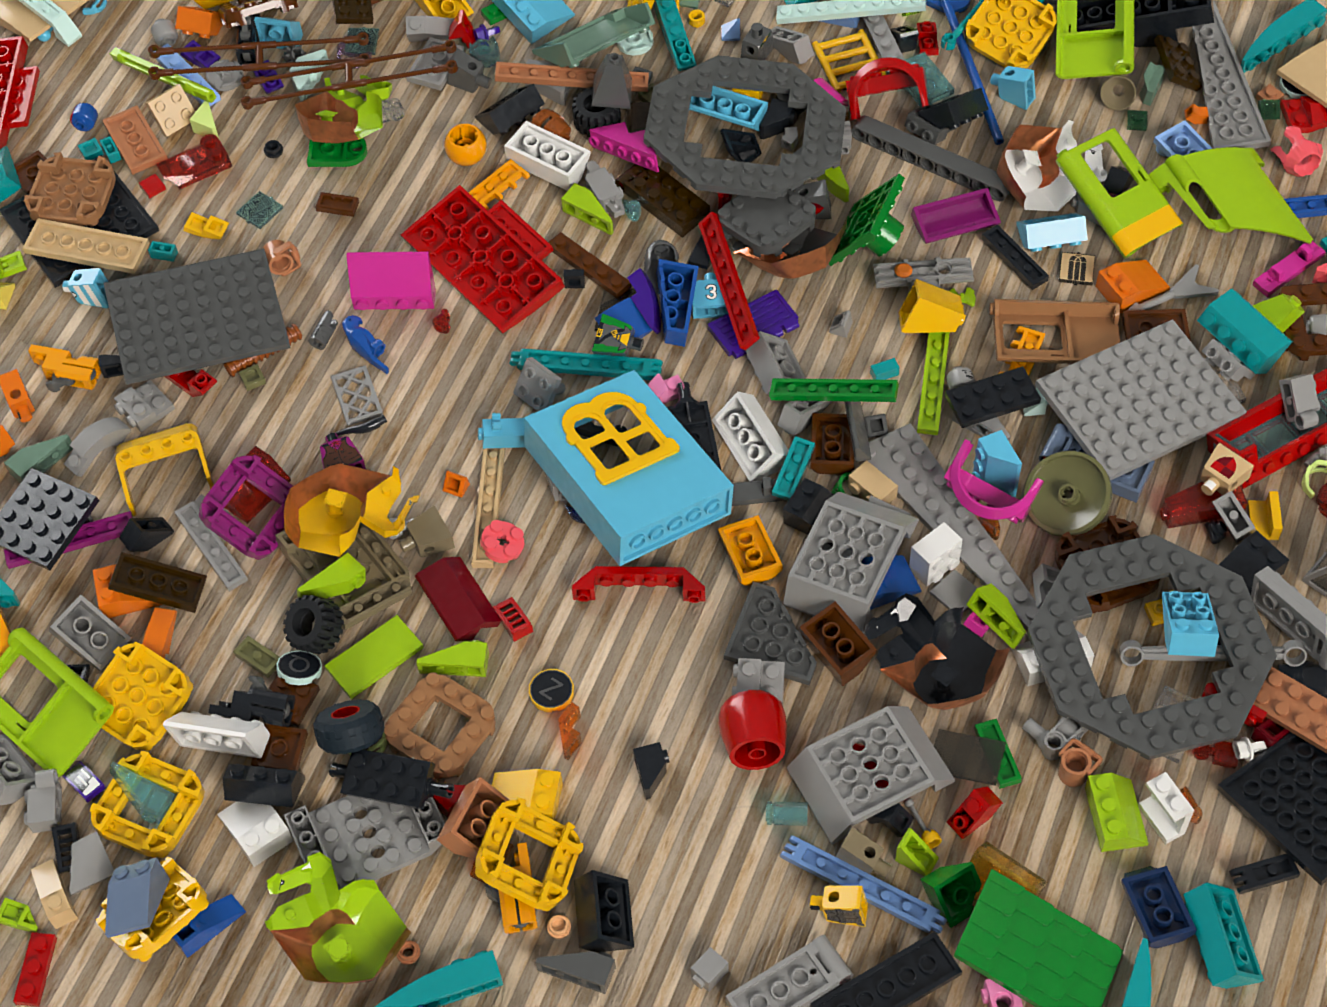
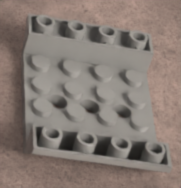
M838 492L828 498L788 575L783 601L784 606L815 616L836 601L864 634L865 625L873 616L870 606L903 538H911L919 519L842 492ZM825 543H833V547L830 550H822V546ZM845 550H853V554L850 557H842V553ZM865 557H873V561L870 564H862V560Z
M887 706L805 747L787 766V771L831 845L846 838L852 826L929 787H932L934 792L955 782L953 775L909 707ZM855 743H862L865 745V748L862 751H856L852 746ZM868 761H873L877 766L872 770H868L864 767V764ZM879 780H885L889 785L881 789L875 784Z
M345 796L311 812H308L306 805L284 814L304 864L307 863V857L321 852L331 859L339 890L353 881L361 879L378 880L432 855L442 845L436 839L445 824L433 797H429L425 801L423 810ZM360 810L367 811V815L363 819L355 818V814ZM373 829L376 831L374 837H364V833L367 830ZM376 849L385 850L384 855L380 858L372 856Z

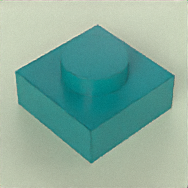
M96 138L78 145L79 151L85 160H93L98 156L104 155Z

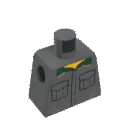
M761 23L752 24L750 31L742 41L741 58L765 60L774 48L772 30L764 27Z

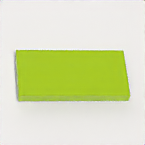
M396 615L324 666L349 698L353 699L418 653L424 646L400 617Z

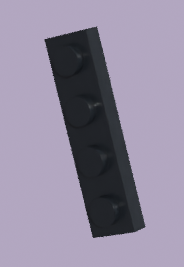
M999 225L982 233L981 239L1032 290L1048 281L1049 275Z

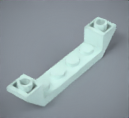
M18 0L52 26L56 38L68 47L82 37L81 32L67 13L51 0Z

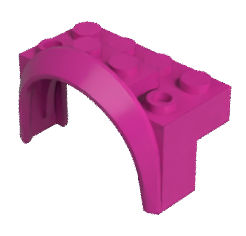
M965 439L944 476L947 487L954 491L959 502L968 511L979 517L991 520L1007 519L1015 524L1018 521L1023 523L1044 481L1039 478L1035 479L1027 494L1021 500H1018L961 469L974 446L969 440ZM979 500L985 502L987 506L978 503Z

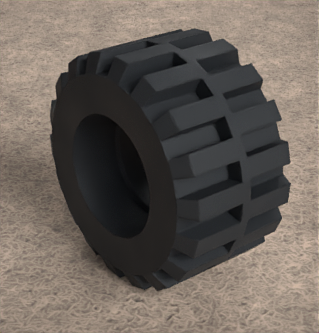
M590 87L588 90H582V93L579 92L577 97H574L572 103L573 121L577 131H580L582 135L587 134V137H590L589 129L621 123L620 108L592 106L593 87Z
M303 595L302 598L298 597L295 599V603L290 604V610H287L285 613L287 615L286 620L284 619L283 621L285 625L283 632L287 634L285 638L287 642H290V646L297 650L315 654L327 653L328 649L332 650L335 647L334 643L339 642V636L343 633L342 625H344V620L341 619L343 613L339 611L340 607L334 604L332 600L313 595Z

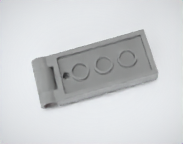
M1269 566L1265 567L1254 575L1251 598L1256 609L1292 640L1300 641L1304 645L1306 652L1319 662L1321 668L1327 670V614L1320 611L1311 600H1307L1294 586L1287 583L1279 573L1274 572Z
M821 935L726 995L725 1003L728 1007H810L811 1003L848 982L853 977V973L826 935Z

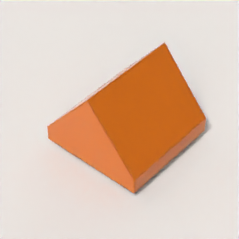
M446 471L442 491L462 498L470 483L467 477Z

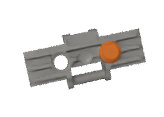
M936 257L934 260L908 261V259H904L902 262L873 264L876 288L909 286V289H911L916 279L939 288L940 284L974 282L970 258L941 259ZM946 269L949 271V273L947 274L940 273V271Z

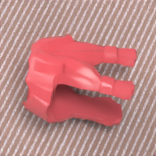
M1294 125L1288 126L1284 131V136L1292 143L1289 153L1286 155L1281 146H1274L1271 148V152L1280 159L1288 174L1297 177L1311 175L1321 162L1323 155L1322 144L1305 139L1299 127Z

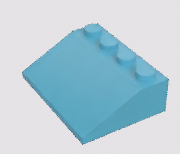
M491 0L531 44L575 16V13L563 0Z

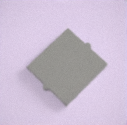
M954 569L944 579L941 578L940 583L929 594L947 609L963 607L964 613L969 608L966 604L977 587Z

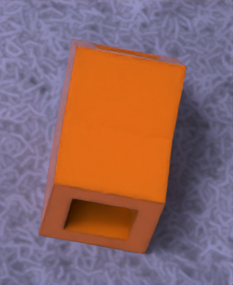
M1192 104L1184 110L1185 118L1193 124H1207L1209 116L1207 107H1198Z

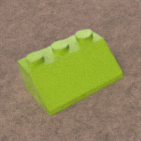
M1112 772L1089 775L1085 791L1101 852L1148 846L1149 843L1132 780Z

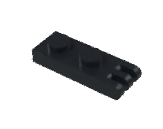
M1282 854L1234 868L1229 871L1231 877L1240 875V877L1233 880L1235 886L1245 884L1237 888L1239 894H1244L1298 878L1300 872L1294 860L1287 854Z

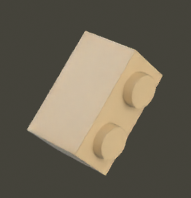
M867 460L849 475V490L865 501H869L870 496H874L890 504L897 498L898 485Z

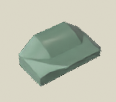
M1150 62L1143 74L1144 85L1139 93L1143 104L1151 106L1164 80L1165 68L1163 65H1155Z

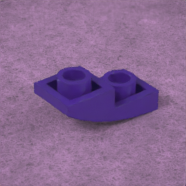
M274 69L252 71L255 77L278 75ZM281 79L266 81V83L260 84L266 94L284 87Z

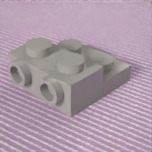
M1212 339L1202 350L1207 356L1205 360L1213 367L1217 365L1221 369L1219 373L1228 381L1233 379L1238 382L1243 376L1251 380L1256 375L1228 348L1215 339Z
M148 380L135 390L129 387L114 397L116 402L114 407L120 415L124 414L132 428L136 426L140 432H143L175 409L174 404L151 380Z
M738 658V664L733 666V677H737V686L732 687V696L742 691L762 690L774 695L783 705L785 662Z

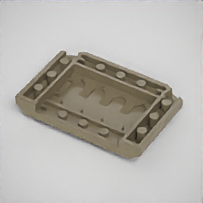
M363 523L359 525L355 541L340 557L298 548L290 540L285 530L276 534V541L282 553L305 583L346 553H349L366 568V581L360 588H355L347 594L326 598L334 601V604L340 607L339 611L343 613L341 619L344 620V625H342L344 630L412 595L409 569L385 539Z

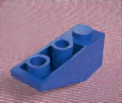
M230 894L209 904L205 910L200 911L172 939L188 958L245 914L246 911L235 897Z

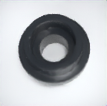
M270 140L265 144L264 153L268 158H277L282 155L283 146L276 140Z

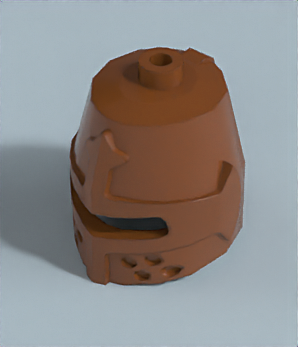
M543 109L533 116L531 123L538 127H541L542 123L550 117L543 129L568 141L570 140V126L564 121L565 118L555 111Z

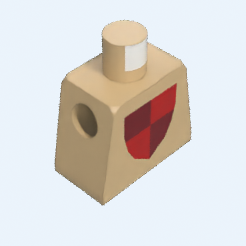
M1219 443L1203 468L1200 479L1204 484L1201 486V489L1209 496L1215 491L1225 495L1250 478L1254 465Z

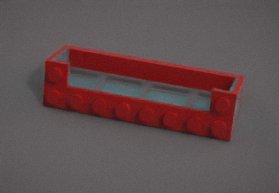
M1327 368L1313 375L1316 382L1317 398L1320 402V410L1316 411L1319 417L1317 426L1299 430L1294 422H1287L1282 394L1280 393L1248 410L1242 416L1206 434L1207 447L1211 454L1216 446L1221 443L1254 465L1250 478L1241 484L1240 488L1244 489L1327 444Z

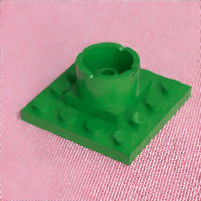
M900 173L853 204L846 218L847 226L843 237L829 262L830 266L837 262H842L849 254L853 255L860 247H867L880 257L896 244L901 236L900 233L903 232L904 225L889 214V211L896 203V196L903 189L902 184L905 178Z

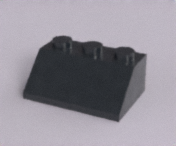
M531 84L516 89L476 115L475 118L493 135L499 133L504 135L511 131L510 127L516 124L517 126L526 121L525 117L527 115L533 116L541 111L540 107L545 103L535 85Z
M978 88L950 97L918 111V113L939 129L948 127L949 130L960 127V125L971 122V120L982 117V112L989 109L982 88Z
M229 764L223 776L224 800L293 807L304 784L305 775L299 771Z
M591 870L574 879L579 948L593 952L634 948L628 879Z

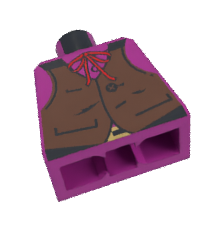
M330 433L325 437L327 443L320 446L324 469L340 463L366 469L363 457L349 437L338 438L336 433Z

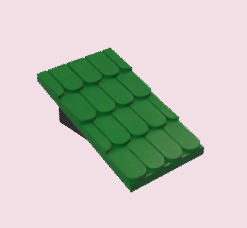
M991 869L956 948L954 957L1035 1007H1102L1124 950L1120 949L1115 943L1093 932L1088 926L1054 908L1052 904L1025 890V887Z

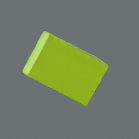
M908 828L897 846L895 861L925 877L932 872L939 857L912 828Z

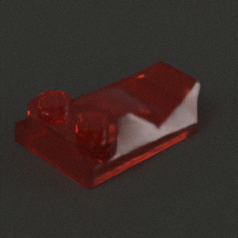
M213 134L205 135L201 138L200 144L156 164L163 178L176 184L179 190L233 167L219 138Z

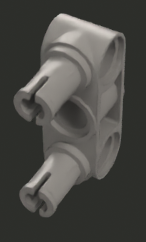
M1062 717L1051 730H1045L1032 718L1028 719L1022 728L1037 741L1043 756L1048 760L1060 758L1058 756L1059 752L1071 739L1080 740L1088 731V729L1080 726L1079 722L1069 717ZM1048 744H1055L1058 748H1052Z

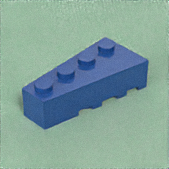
M659 259L656 275L664 343L685 347L699 266Z

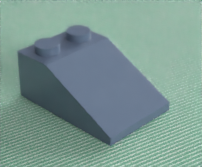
M157 858L141 860L138 863L127 866L122 865L114 870L108 883L105 928L107 938L151 926L170 880Z

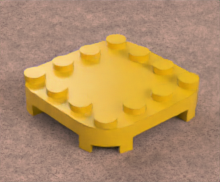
M984 0L971 20L969 19L965 32L966 43L975 51L1004 68L1013 66L1026 69L1034 62L1054 33L1057 23L1056 14L1053 10L1054 7L1049 3L1044 5L1037 0Z
M134 642L123 647L118 646L113 651L116 654L98 679L93 689L114 706L112 715L101 728L131 748L149 751L161 740L167 731L163 726V722L178 714L186 704L193 690V683L190 681L189 676L180 668L143 644Z
M168 856L160 864L170 880L151 926L110 937L124 953L133 959H139L141 962L149 960L154 952L168 943L176 933L187 926L200 911L205 910L209 905L207 894L196 878L191 877L177 865L173 858ZM107 898L100 905L103 910L99 918L96 919L97 924L104 932L106 928Z

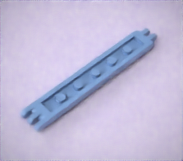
M795 836L789 838V842L793 845L787 843L784 847L786 851L792 854L782 851L780 854L782 859L834 886H863L868 903L926 933H930L931 930L941 933L943 928L935 922L941 925H945L947 922L946 918L939 915V909Z

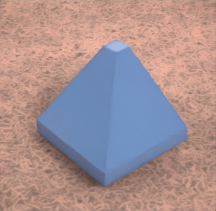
M740 18L721 25L722 41H740Z

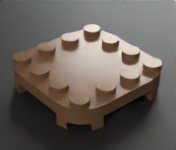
M55 152L53 157L45 161L40 160L37 164L39 171L30 194L24 197V202L31 219L37 221L40 218L77 226H96L105 212L116 181L111 164L101 156H98L97 161L65 158L61 152Z

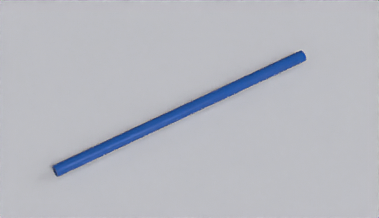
M940 0L953 32L959 25L951 1ZM962 32L956 39L958 49L974 90L982 88L989 109L984 111L983 114L994 143L1000 145L1004 142V138Z

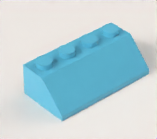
M713 86L711 98L692 96L689 110L760 132V125L767 112L768 102Z

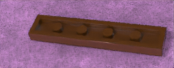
M560 232L548 242L553 247L554 251L552 252L575 269H584L586 277L618 299L632 287L628 279Z

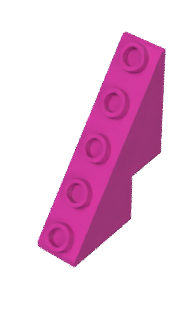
M625 122L589 129V143L593 148L649 170L659 172L655 150L652 147L648 148L644 144L645 130L628 133Z

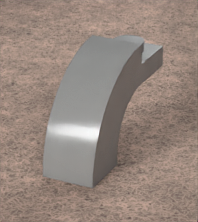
M115 417L104 418L94 422L72 441L70 446L73 450L64 465L76 476L82 477L94 458L102 450L123 443L131 429L119 418Z

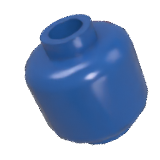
M88 103L77 104L71 113L70 122L77 130L90 131L97 121V110Z

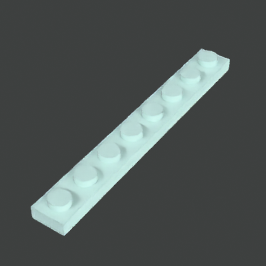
M833 0L777 6L776 20L777 24L920 12L926 11V0Z

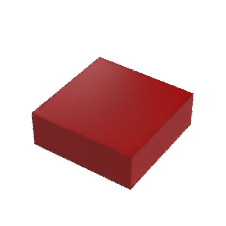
M156 174L139 182L140 188L149 199L166 190L164 183Z

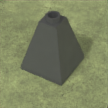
M617 53L607 54L594 75L592 106L630 109L632 77L624 57Z

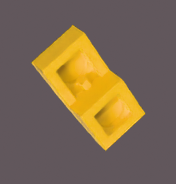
M191 212L183 231L204 238L222 239L229 222L212 215L208 219Z

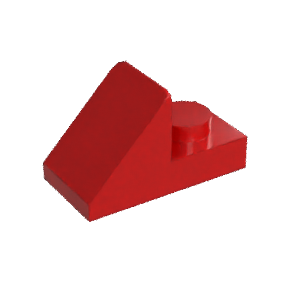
M463 9L458 12L450 25L448 39L461 38L469 50L476 49L477 42L473 33L474 27Z

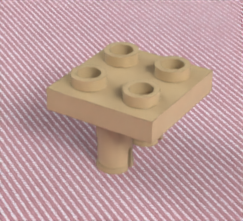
M176 84L146 102L152 117L156 120L165 137L190 123L189 119L195 113L180 84Z

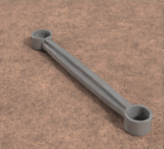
M1127 640L1119 648L1121 660L1127 666L1139 665L1143 660L1228 661L1221 645H1217L1215 657L1168 655L1166 646L1142 647L1135 640ZM1298 640L1287 641L1282 647L1273 646L1277 654L1275 660H1284L1289 666H1300L1307 659L1305 647ZM1131 648L1140 651L1137 656L1132 658L1124 656V652ZM1291 649L1302 650L1301 654L1295 658L1286 656Z

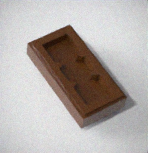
M321 192L315 208L317 212L354 217L359 204V198Z

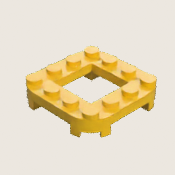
M140 751L139 754L131 755L126 759L124 757L121 758L117 763L120 768L98 803H92L91 822L98 834L107 840L148 857L165 858L176 847L199 809L205 790L196 773L188 769V771H185L151 757L149 752ZM141 780L177 794L157 829L153 828L150 830L119 817Z
M523 798L503 802L490 819L476 856L475 874L488 885L533 908L549 911L567 895L569 891L567 887L578 855L583 851V843L580 842L577 833L574 831L575 826L572 823L568 822L566 825H563L525 805L527 800ZM514 828L554 848L542 882L503 863L505 860L504 854Z

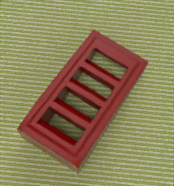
M513 597L493 606L514 642L533 632L531 622ZM509 605L512 606L511 608H509V609H507V610H505V611H503V612L501 611L502 609H504L505 607H507V606H509ZM512 611H515V613L509 615L508 617H505V615L511 613ZM516 617H519L518 619H516V620H514V621H512V622H509L510 620H512V619H514V618H516ZM520 622L523 623V624H521V625H519V626L513 628V626L519 624Z

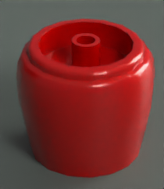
M762 690L742 691L729 697L721 706L718 724L731 763L738 768L746 770H759L777 764L784 757L786 750L787 722L782 702L771 693Z

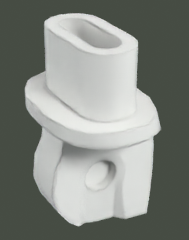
M1242 737L1240 741H1233L1232 743L1236 758L1245 759L1246 761H1252L1254 755L1261 754L1267 749L1264 741L1251 743L1247 737Z

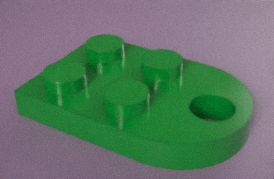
M364 138L343 143H322L310 140L307 165L308 167H350L357 165L367 155L366 141ZM355 148H362L360 151H353Z

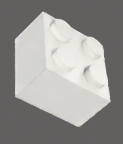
M943 522L911 547L909 567L912 573L926 586L932 582H938L944 573L949 569L954 570L959 565L963 539Z

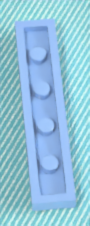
M166 44L163 46V48L171 46L169 44ZM178 53L160 55V57L156 58L165 69H192ZM198 73L178 74L213 90L216 99L214 102L209 103L210 106L221 100L220 94ZM193 96L201 105L205 101Z

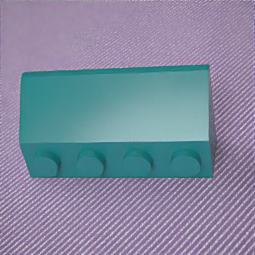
M1233 288L1210 303L1197 320L1255 374H1267L1293 342Z
M1206 882L1184 893L1185 906L1197 929L1195 936L1198 939L1200 954L1205 961L1208 970L1207 976L1212 986L1228 989L1263 982L1264 978L1234 890Z

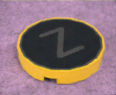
M558 669L541 671L533 677L529 684L530 699L533 705L544 712L563 710L571 703L574 697L573 682L565 672Z

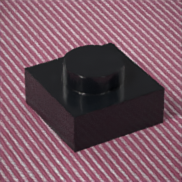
M584 269L564 270L565 288H585Z

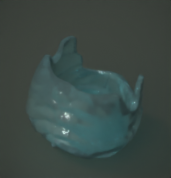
M493 36L490 40L479 38L475 43L469 44V55L482 62L484 68H490L496 65V62H499L500 50Z

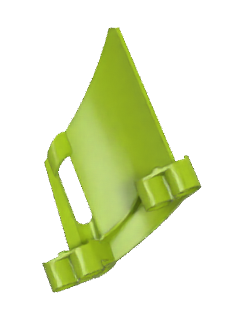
M1225 147L1198 151L1184 156L1176 154L1167 158L1165 163L1149 174L1161 193H1169L1172 189H1175L1208 229L1221 233H1228L1234 229L1263 231L1294 238L1308 244L1313 240L1261 169V167L1265 166V163L1254 148ZM1192 182L1199 184L1222 216L1221 219H1210L1189 192V185Z

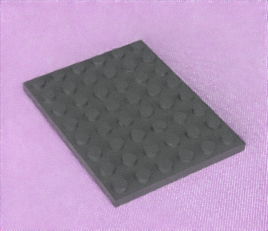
M265 249L104 283L126 385L290 348Z

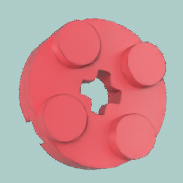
M494 520L484 529L480 538V545L485 550V555L492 561L508 563L509 560L517 559L524 548V533L522 529L509 522ZM497 539H504L507 543L500 545V541Z

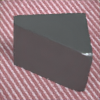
M885 414L864 417L868 438L888 434Z

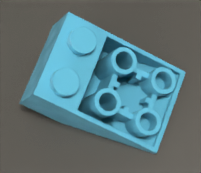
M1162 591L1164 635L1168 655L1215 657L1219 632L1208 593Z

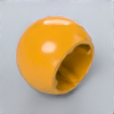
M459 124L453 127L446 135L444 147L447 156L454 163L461 166H471L483 158L487 142L483 132L478 127L471 124Z

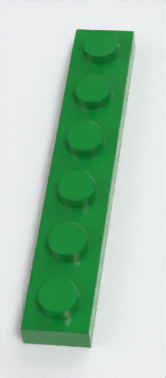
M773 378L769 397L770 400L896 402L899 384L898 380Z

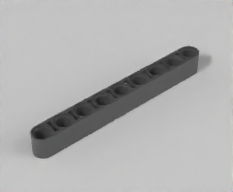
M861 116L851 129L852 136L856 140L970 190L977 191L988 188L992 199L996 201H1004L1009 194L997 171L869 116Z

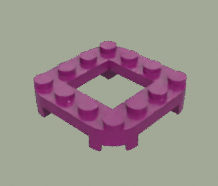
M256 455L240 456L230 463L202 500L199 508V518L207 528L248 557L261 560L272 554L278 547L276 534L285 530V501L293 485L260 462L262 458ZM245 480L281 505L259 535L223 510Z

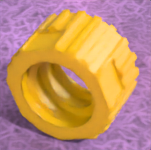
M695 9L689 12V24L692 27L698 28L704 25L705 14L703 11Z

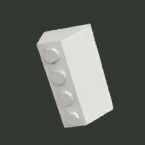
M528 121L504 145L506 162L512 159L527 172L567 191L574 183L578 184L582 179L586 163L591 154V151Z
M737 391L715 415L712 422L748 480L758 481L779 472L789 450L754 395Z
M191 711L190 713L179 712L163 722L164 728L179 746L254 758H262L270 737L269 731L258 720L249 722L237 717H231V719L223 718L217 714H211V716L202 715L196 711Z

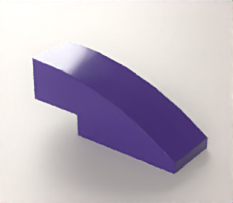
M639 268L627 277L637 292L630 298L649 327L656 334H659L661 332V315L658 298L649 277Z

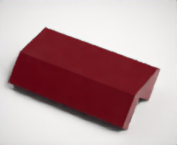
M443 557L416 573L415 578L456 642L473 640L481 628L498 627L502 622L461 557Z

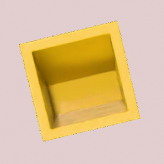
M918 279L915 280L898 312L901 332L903 333L956 332L958 326H962L966 317L960 295Z

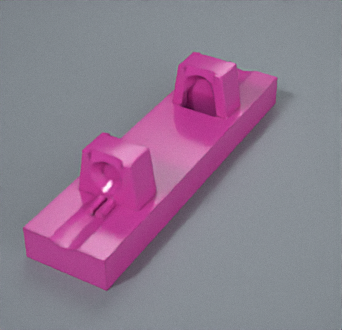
M1313 241L1310 244L1304 243L1253 281V286L1268 298L1323 258L1326 251Z

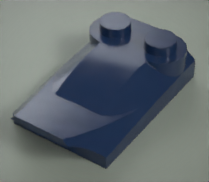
M1148 866L1124 873L1121 883L1143 932L1142 937L1148 939L1149 947L1162 948L1179 943L1196 933L1197 929L1167 866L1161 868Z

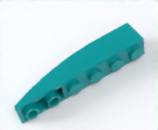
M655 0L653 8L677 70H688L696 66L697 64L675 0Z
M1305 0L1283 14L1264 30L1251 45L1242 59L1241 67L1243 72L1253 70L1261 62H1266L1272 55L1280 53L1288 45H1293L1299 38L1307 36L1315 28L1321 27L1326 21L1327 9L1316 0Z

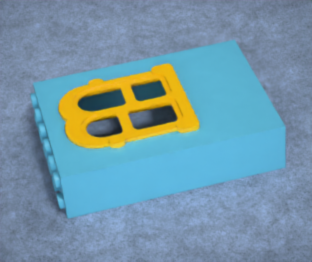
M635 370L524 417V447L619 566L731 514L734 485ZM626 406L641 422V425L620 433L605 415ZM592 420H597L605 429L600 434L588 439H582L574 428ZM649 432L660 446L643 455H637L626 441ZM613 439L629 458V461L612 469H607L590 448L606 440Z

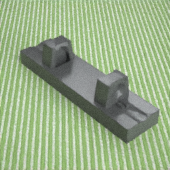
M764 477L760 481L732 483L734 485L732 506L786 500L772 495L777 479Z

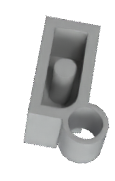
M1313 374L1298 375L1279 380L1287 422H1294L1299 430L1317 426L1319 417L1316 411L1320 410V402L1317 398L1316 382Z
M39 770L35 772L36 785H31L30 789L24 792L27 804V811L24 812V823L29 826L33 833L52 831L51 827L61 825L62 787L58 782L57 770Z

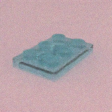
M925 52L905 60L911 65L919 64L920 67L925 69L929 102L934 103L954 94V87ZM918 87L906 88L921 107Z

